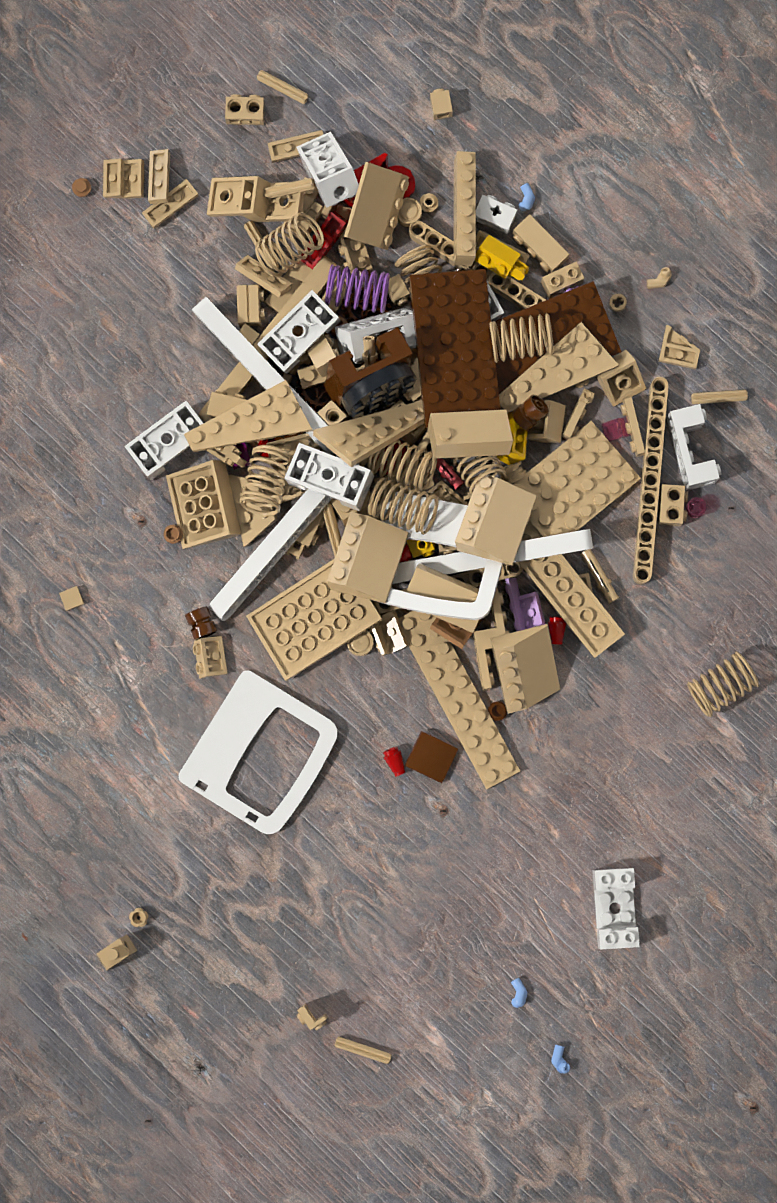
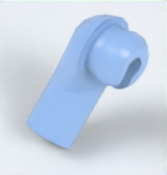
M529 183L520 187L524 198L519 203V208L523 212L530 210L535 201V195Z
M518 977L511 982L516 990L515 998L511 1002L515 1008L524 1006L528 993Z
M555 1044L551 1062L559 1073H568L570 1065L562 1057L565 1047Z

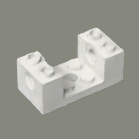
M331 132L296 147L309 178L314 179L326 208L356 195L359 184L355 173Z
M311 290L257 345L287 374L300 362L299 358L325 332L328 334L341 320ZM296 326H301L304 329L303 334L299 337L293 334V329Z
M401 308L336 326L335 332L340 355L350 350L353 355V361L356 364L364 363L362 359V354L364 353L363 337L377 336L381 331L386 330L389 332L397 327L410 349L416 348L413 311Z
M185 401L125 445V448L151 481L165 471L164 466L190 447L184 434L204 423L188 402ZM165 434H170L172 442L164 444L162 437Z
M698 404L670 411L666 419L685 491L715 484L719 479V475H721L719 464H716L715 460L692 465V462H694L693 453L687 447V444H689L687 432L701 429V425H704L705 420H707L705 409H701V405Z
M299 443L284 479L291 486L305 491L307 489L339 500L342 505L360 512L374 475L370 469L359 465L350 467L341 458ZM326 470L333 472V477L329 480L323 479V473Z
M634 868L592 870L598 949L640 947L639 932L635 921ZM614 902L620 905V911L617 914H613L609 910L610 905Z

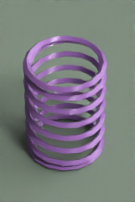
M332 264L330 266L325 304L327 306L330 304L337 274L336 307L340 303L346 276L344 307L347 308L349 305L355 278L353 308L356 310L358 307L364 280L363 310L365 311L374 279L372 312L376 311L383 281L380 312L384 313L390 279L388 272L381 273L377 285V272L375 270L371 273L368 282V271L366 269L362 271L359 280V270L357 267L353 270L350 278L348 266L344 268L342 276L339 265L335 267Z

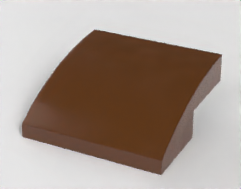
M421 731L405 766L439 783H443L458 748Z

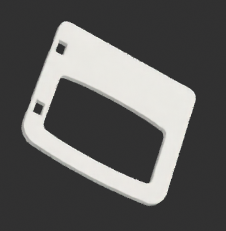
M404 493L403 502L408 494ZM412 495V504L417 497L416 495ZM390 496V498H389V500H388V502H387V505H386V508H385V512H384V517H385V515H386V513H387V510H388V508H389L391 496ZM421 497L420 508L423 502L425 501L426 497ZM399 498V500H398V502H397V504H396L393 518H394L395 515H396L400 498ZM434 499L429 505L423 531H425L431 520L435 505ZM439 500L435 520L430 530L424 535L421 532L416 533L415 524L412 529L408 530L406 523L402 527L398 526V519L394 524H390L389 520L384 522L408 532L407 539L456 547L455 540L468 505ZM407 502V504H406V506H405V509H404V512H403V515H402V520H403V518H404V516H405V513H406V510H407V506H408V502ZM416 504V506H415V508H414V511H413V513H412V517H411V520H410V524H411V522H412V520H413V517H414V515H415V511H416L417 504ZM487 559L475 602L441 600L391 588L387 601L384 604L437 616L468 620L482 619L491 610L503 563Z
M249 670L243 671L181 769L179 780L260 832L274 834L279 832L292 816L321 771L337 739V728L330 719ZM276 708H282L318 730L320 737L302 772L283 801L271 816H264L230 795L226 787L240 759L261 726ZM199 780L208 785L205 791L196 786ZM249 811L259 817L256 823L246 817Z

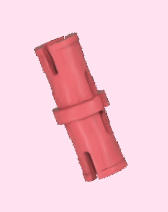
M443 458L437 459L436 468L441 473L440 476L446 478L454 489L457 490L464 481L455 473L452 465L449 466Z

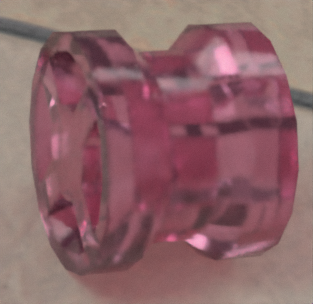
M699 497L692 498L686 505L687 514L692 518L701 517L707 508L706 502Z

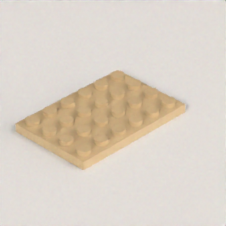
M590 421L575 436L569 438L527 472L525 477L516 481L513 485L537 496L531 516L547 536L578 531L641 478L596 425Z
M334 559L246 616L285 681L293 678L383 620L372 600L330 589L327 580Z

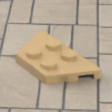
M228 475L242 533L243 546L247 547L257 536L264 533L268 526L276 522L277 517L276 514L270 516L260 515L243 508L239 503V499L242 498L241 493L245 492L243 485L248 482L243 477ZM249 479L252 482L269 486V483ZM247 486L251 491L271 495L270 490ZM250 499L256 502L266 503L264 501ZM243 500V503L252 509L263 512L275 511L274 506L263 507Z

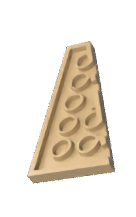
M580 322L554 345L553 354L549 355L546 352L499 394L500 405L509 413L522 405L533 394L542 399L619 365L583 323Z
M284 380L190 430L184 436L192 451L198 452L221 446H232L238 443L272 439L283 435L311 432L313 430L287 381Z
M422 401L313 430V436L350 467H353L423 425Z

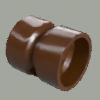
M533 394L516 408L512 414L515 422L521 428L530 430L540 419L548 414L549 409L539 396Z
M208 606L198 608L185 615L188 625L193 627L191 633L195 641L217 632L214 621H210L211 614Z

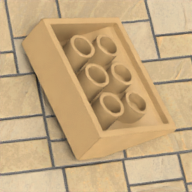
M365 162L344 237L388 250L393 240V230L398 223L399 210L403 206V196L409 185V177Z
M211 460L166 475L177 526L183 532L181 539L182 549L226 540L242 534L226 463L221 460Z
M486 475L478 480L455 540L457 551L513 566L537 496L493 476Z
M350 512L327 580L330 589L386 603L409 533L373 517Z
M547 624L490 638L503 700L508 714L528 709L560 690Z

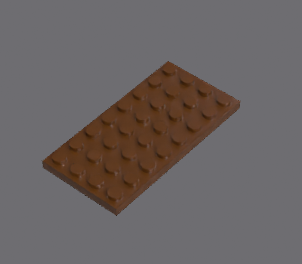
M486 269L409 275L425 429L428 428L431 413L500 410L496 363L489 325L491 316Z
M594 281L494 321L497 324L501 346L502 320L506 322L511 344L510 320H515L520 341L519 319L521 317L524 318L530 344V315L534 319L539 342L538 316L539 314L542 315L546 330L545 314L547 313L550 318L553 346L582 322L611 356L622 352ZM543 339V355H544L547 351H546V347H545V343H544V339ZM515 341L516 355L514 360L510 358L506 343V360L504 362L501 360L497 345L499 361L496 363L499 394L542 357L537 353L535 341L534 356L532 358L529 356L525 343V357L523 359L519 356Z

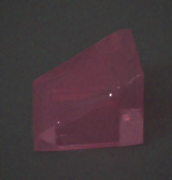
M617 418L602 424L605 437L609 442L629 436L626 432L623 418Z

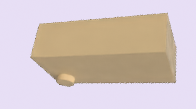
M507 410L430 414L428 432L434 459L510 454L513 438Z
M419 563L406 592L435 599L472 603L476 601L479 589ZM432 615L472 633L479 621Z

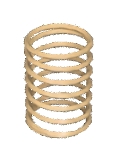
M303 212L297 213L289 221L284 222L276 230H273L269 235H266L256 243V257L269 274L282 276L288 271V268H293L295 264L301 262V259H306L308 255L314 253V250H319L323 246L324 237L320 226L311 216ZM299 216H305V217H307L310 221L313 222V224L316 226V228H315L309 221H307L305 218H302V217H299ZM297 219L304 221L314 231L318 240L317 246H314L309 232L297 223ZM291 224H294L295 230L291 228ZM299 228L307 235L310 243L302 236ZM284 229H288L289 235L284 232ZM292 232L301 240L305 250L297 244ZM278 233L282 234V239L278 237ZM285 236L294 244L298 255L290 248ZM278 240L288 249L292 260L281 249ZM260 244H262L265 259L279 273L272 272L262 262L258 251ZM265 244L269 245L273 257L282 266V270L278 269L268 258Z
M431 245L419 246L407 252L395 262L396 268L409 265L400 272V276L416 271L428 261L435 260L430 267L419 270L414 274H426L432 269L439 268L437 273H440L443 267L437 265L438 258L433 257L434 250H430ZM431 252V254L427 258L417 261L423 256H425L427 253ZM409 277L405 279V284H410Z
M539 314L538 316L539 342L534 319L530 315V344L524 318L521 317L519 319L520 341L515 320H510L511 344L506 322L504 320L501 321L502 346L497 324L491 321L489 325L495 362L499 361L497 345L501 360L503 362L506 360V343L510 358L512 360L515 359V341L521 359L525 357V343L529 356L531 358L534 356V341L538 355L542 356L543 339L547 353L549 355L553 354L554 346L549 314H545L546 330L542 315Z
M398 439L389 445L385 454L384 447L381 451L376 452L374 457L371 455L368 458L367 469H370L373 474L379 469L380 477H384L388 471V479L392 480L397 473V483L402 482L405 477L406 486H409L414 479V489L419 488L420 491H424L429 486L437 464V458H433L430 475L424 487H422L426 468L433 456L432 450L427 453L425 448L419 450L417 445L410 447L408 442L401 444ZM398 443L399 448L393 456L394 444ZM407 446V451L401 460L402 448ZM412 449H415L416 454L414 455L409 465ZM423 451L424 458L417 469L419 454ZM387 456H388V461H387L386 466H385V469H384V471H383L384 464H385V461H386ZM395 461H396V465H395V468H394L393 473H392V469H393L394 463H395Z
M258 445L252 450V455L254 456V458L250 459L252 466L247 469L250 474L245 476L248 483L243 485L245 492L241 493L242 498L239 499V503L250 512L267 516L275 515L280 512L281 507L279 504L282 503V495L285 493L283 487L287 485V481L284 479L285 476L281 473H287L292 456L279 447ZM272 450H276V451H279V452H281V453H284L285 455H287V456L289 457V460H288L284 455H282V454H280V453H278V452L272 451ZM256 452L270 453L282 458L286 462H277L264 458ZM259 460L267 464L277 465L281 467L282 470H274L265 466H259L254 464L253 461ZM251 469H258L264 472L274 473L278 475L280 478H271L265 475L255 474L251 471ZM255 477L261 480L271 481L278 486H267L261 483L252 482L251 480H249V478ZM247 486L270 490L276 495H266L251 491ZM250 499L260 500L266 503L256 502ZM243 500L263 507L274 506L276 510L270 512L255 510L246 506Z
M496 455L481 458L482 456H477L466 463L464 462L471 457L451 458L453 459V464L457 466V471L461 473V478L466 481V486L470 488V494L473 493V488H475L477 481L494 472L492 476L495 477L498 472H502L499 479L506 480L507 471H505ZM488 460H493L492 464L485 465ZM483 461V462H482L480 465H478L477 467H475V468H473V469H471V470H468L470 467H472V466L475 465L476 463H479V462ZM483 469H486L483 473H481V475H477V476H475V477H472L474 474L478 473L479 471H481V470H483Z
M381 478L377 481L371 493L368 513L373 518H377L380 515L383 522L389 517L390 524H394L398 519V526L402 527L406 523L408 530L412 529L415 524L416 533L421 532L424 535L432 527L437 514L439 500L436 494L429 496L426 491L420 493L417 488L411 490L408 485L405 487L401 483L394 485L392 480L386 482L385 478ZM383 481L384 484L382 485V487H381L380 490L378 491L377 496H376L375 501H374V504H373V507H372V503H373V499H374L375 493H376V491H377V489H378L380 483ZM388 484H391V485H392V488L389 490L388 494L386 495V493H387V485H388ZM398 486L400 491L395 498V488ZM408 489L409 493L403 502L404 490ZM417 492V497L412 504V494ZM381 494H382L380 503H379V505H378V507H377L379 498H380V496H381ZM425 495L426 499L420 508L421 496ZM390 496H391L389 508H388L387 513H386V515H385V517H384L385 508H386L387 502H388V500H389V498H390ZM399 498H400L396 515H395V517L393 518V513H394L396 504H397V502H398V500H399ZM434 499L435 505L431 520L425 531H423L429 505ZM407 502H408L407 510H406L405 516H404V518H403V520H402V515H403L405 506H406V504H407ZM416 504H417L416 511H415V515H414L413 520H412V522H411V524H410V520H411V517H412V513H413L414 508H415V506H416Z
M735 652L731 657L737 668L746 678L749 688L741 682L731 663L727 659H724L723 662L738 683L741 693L732 685L720 664H716V669L729 686L733 698L724 690L713 670L708 669V673L721 691L725 703L716 695L706 676L700 674V678L712 694L717 708L707 698L696 679H692V682L688 681L687 683L694 700L708 717H712L713 710L719 712L721 705L727 707L729 704L728 699L735 702L737 699L736 695L743 697L744 690L751 692L752 685L759 687V681L753 669L739 652ZM740 659L742 660V662L745 664V666H746L747 669L749 670V672H750L751 676L753 677V679L750 677V675H749V674L747 673V671L745 670V668H744V666L742 665Z

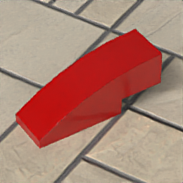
M335 211L330 212L320 227L324 237L323 246L319 250H314V253L308 255L306 259H301V262L313 270L344 232L348 220ZM314 234L312 239L314 242V246H317L318 240L316 235Z

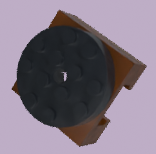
M398 327L377 337L378 358L373 365L357 372L352 363L353 355L350 350L329 360L324 387L332 401L341 411L346 409L350 417L357 418L367 414H374L384 406L389 408L396 403V399L414 389L413 385L417 377L410 366L413 353Z

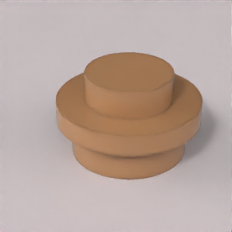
M79 178L73 182L72 190L76 196L85 197L90 193L91 185L87 179Z
M169 525L164 530V538L168 543L176 544L183 537L182 529L177 525Z

